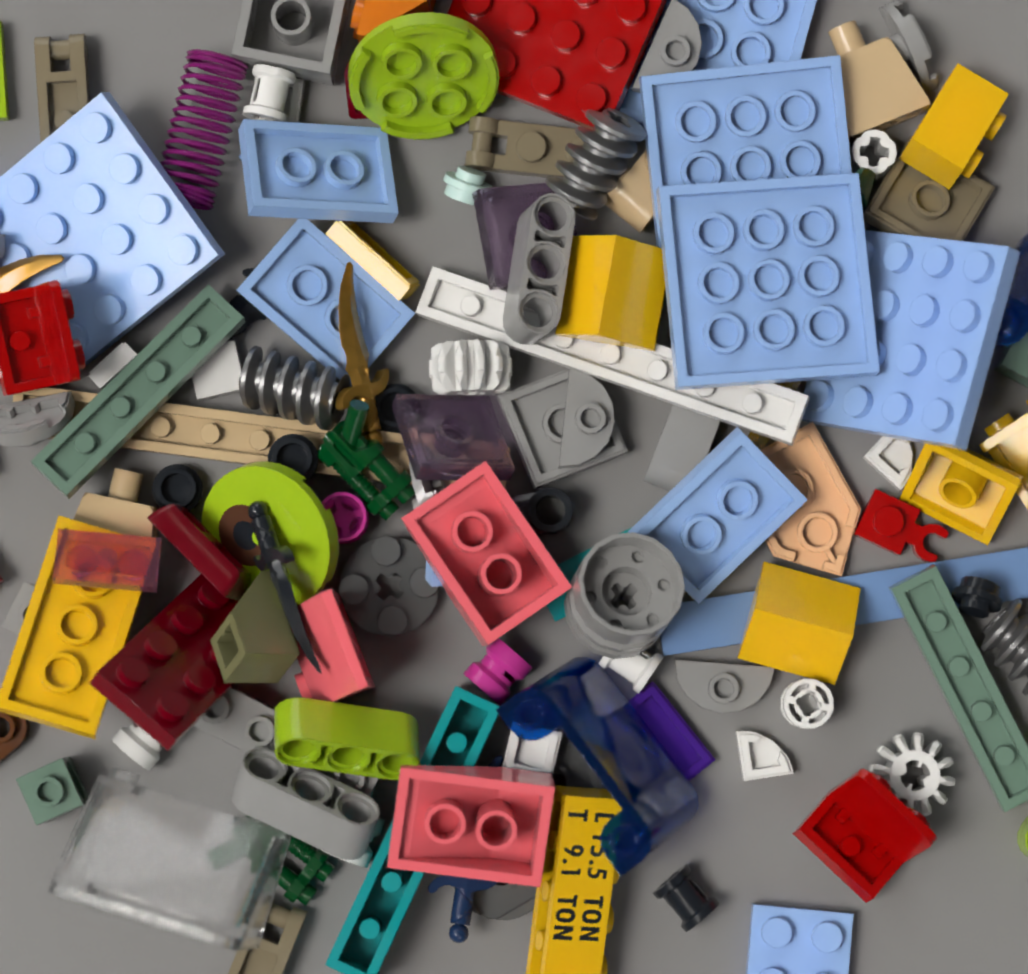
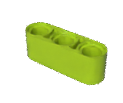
M303 697L285 699L275 707V756L283 764L388 780H399L401 765H420L418 722L410 714Z

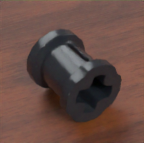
M687 864L673 873L653 892L657 899L664 898L682 919L681 927L685 932L699 924L719 905L715 897L708 898L690 877L692 870Z

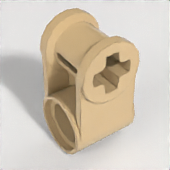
M646 150L635 164L628 168L618 179L616 188L607 193V202L605 204L639 233H642L654 219Z

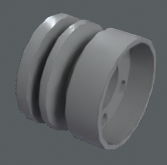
M635 532L613 534L593 546L570 581L572 588L567 591L564 601L566 621L577 641L594 654L612 659L635 657L653 646L680 609L685 590L682 569L672 552L656 539ZM621 598L626 601L627 606L621 605L618 608L611 604L612 600L616 602Z

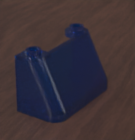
M588 657L573 658L523 689L496 709L510 730L519 738L528 741L540 740L553 731L559 732L563 730L622 808V811L606 823L600 836L601 848L605 856L621 877L686 826L696 815L699 807V798L694 786L636 709H634L611 676L596 660Z

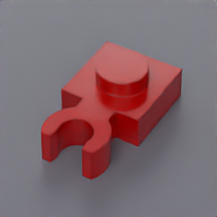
M874 489L853 535L897 556L901 554L904 545L907 544L911 546L914 555L918 559L932 563L936 562L938 556L924 548L923 540L925 536L933 534L938 538L946 539L949 533L944 527L937 524H927L924 526L916 524L915 521L921 511L920 509Z

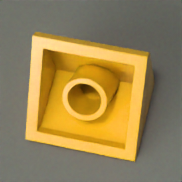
M619 235L573 236L562 312L559 323L556 326L555 335L655 352L666 292L662 248Z
M925 443L899 500L920 509V512L988 546L1024 476L968 448L967 450H960Z
M763 562L737 658L835 685L854 635L861 588Z

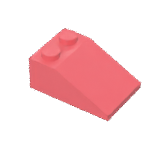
M486 461L401 518L453 604L482 646L491 644L572 588Z
M329 589L297 605L308 640L321 668V673L319 674L298 643L300 654L297 660L302 672L294 675L301 696L303 698L339 702L375 688L340 594Z
M401 765L387 868L541 887L555 790L552 773L507 767Z

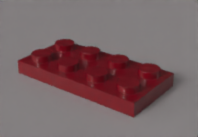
M200 574L102 666L89 684L169 751L235 684L224 683L210 640L239 601L224 597Z

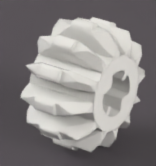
M461 339L459 341L438 343L431 348L429 378L432 381L433 391L439 395H447L449 397H480L504 393L510 389V379L513 376L512 358H510L509 346L502 341Z
M913 733L909 749L904 737L901 734H896L892 737L896 753L894 754L889 748L880 745L876 752L887 763L885 766L870 764L869 772L883 774L884 779L892 788V793L899 800L901 799V802L908 808H914V802L916 801L918 810L923 816L931 815L928 797L944 805L948 798L937 789L939 784L945 786L955 785V778L940 775L941 769L953 765V759L948 756L937 760L934 759L942 747V743L938 740H933L922 751L924 744L922 733ZM912 761L913 767H922L923 775L917 777L918 786L912 789V784L902 783L900 778L901 775L907 772L906 763Z

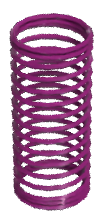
M191 49L186 52L187 56L185 58L188 64L183 66L186 74L180 77L183 85L178 87V91L181 95L175 98L179 106L172 109L177 117L169 120L173 128L167 130V133L171 138L164 141L168 149L161 152L166 160L160 163L169 176H175L204 186L218 187L220 186L219 183L213 179L174 171L165 165H177L191 171L218 177L222 175L220 170L197 163L176 160L167 154H179L196 161L217 166L225 164L222 159L199 152L178 149L169 143H181L218 155H226V149L210 143L183 139L171 132H183L206 141L229 144V139L222 135L193 128H184L174 121H185L204 129L230 134L233 130L229 126L210 120L186 117L177 111L187 110L202 117L226 123L235 122L236 120L233 116L208 108L188 106L180 100L188 99L201 105L227 112H236L238 108L222 100L190 95L182 89H193L227 101H240L239 95L224 89L241 91L244 89L243 86L226 78L244 80L249 68L244 62L231 56L208 50ZM188 67H197L218 76L194 73ZM185 78H195L197 80L220 88L192 84L188 82ZM174 182L192 208L200 210H211L214 208L213 204L215 201L213 198L217 197L215 192L197 186Z

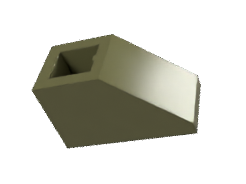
M265 570L259 573L210 640L224 683H278L300 654L297 639L292 633L278 593L272 583L270 571Z

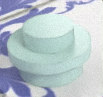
M459 165L456 172L447 171L443 178V181L447 183L444 191L445 195L462 203L475 206L482 205L484 197L490 196L493 187L485 182V173L467 166Z

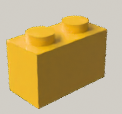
M957 63L899 159L949 190L960 174L969 179L984 155L982 151L977 149L982 138L985 137L992 141L1007 115L999 110L1009 94Z

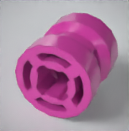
M335 492L322 501L325 510L330 509L334 517L339 544H351L360 540L366 533L369 525V514L363 502L355 495L347 492Z
M498 638L486 646L484 658L480 662H473L463 674L501 706L509 697L512 684L516 680H523L533 667Z

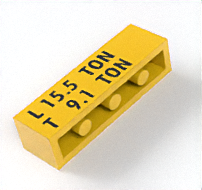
M555 786L541 887H536L526 974H607L608 965L604 949L606 934L611 932L614 923V912L610 902L612 886L617 883L620 875V860L617 855L619 835L623 834L627 821L626 809L623 805L624 799L607 789Z

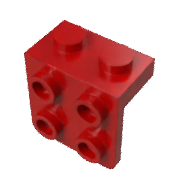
M58 280L45 282L34 287L0 293V383L3 396L80 380L79 370L85 369L84 352L79 339L73 340L68 321L74 318L71 295L68 289L61 290Z
M860 769L831 789L792 833L865 903L875 898L904 862L931 847L937 839L936 834L930 829L928 820L920 812L903 804L892 793L891 786L883 777L865 769Z

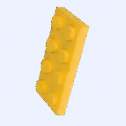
M58 516L0 689V712L96 739L108 699L89 683L96 672L127 643L157 550V544Z

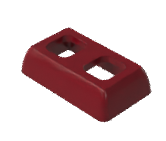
M169 504L154 511L147 517L224 597L238 601L242 598L250 584L252 574L187 508L176 504Z

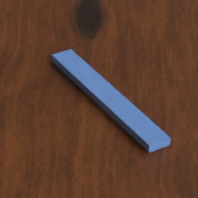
M1028 547L830 579L861 588L855 626L904 618L888 587L931 565L937 566L951 596L953 589L960 586L963 577L973 576L996 583L1001 588L999 597L1002 601H1013L1017 598H1028ZM755 591L706 598L699 604L695 600L682 602L680 609L660 635L663 656L741 644ZM955 602L957 608L959 609L960 604Z

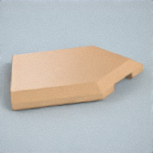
M811 422L798 429L793 446L776 441L761 449V452L808 499L765 540V543L773 557L842 576L861 507L818 429Z

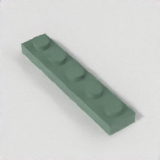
M208 284L30 461L32 465L66 498L70 499L245 323L244 317Z
M931 565L888 587L1001 810L1007 812L1028 801V746L937 566Z

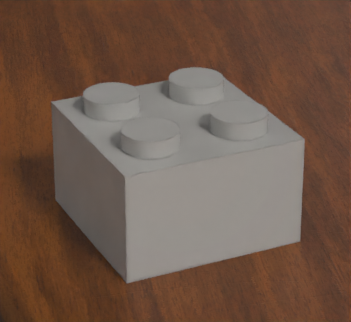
M243 0L231 55L233 58L244 62L251 70H253V65L256 64L270 65L295 73L297 79L333 86L351 0Z

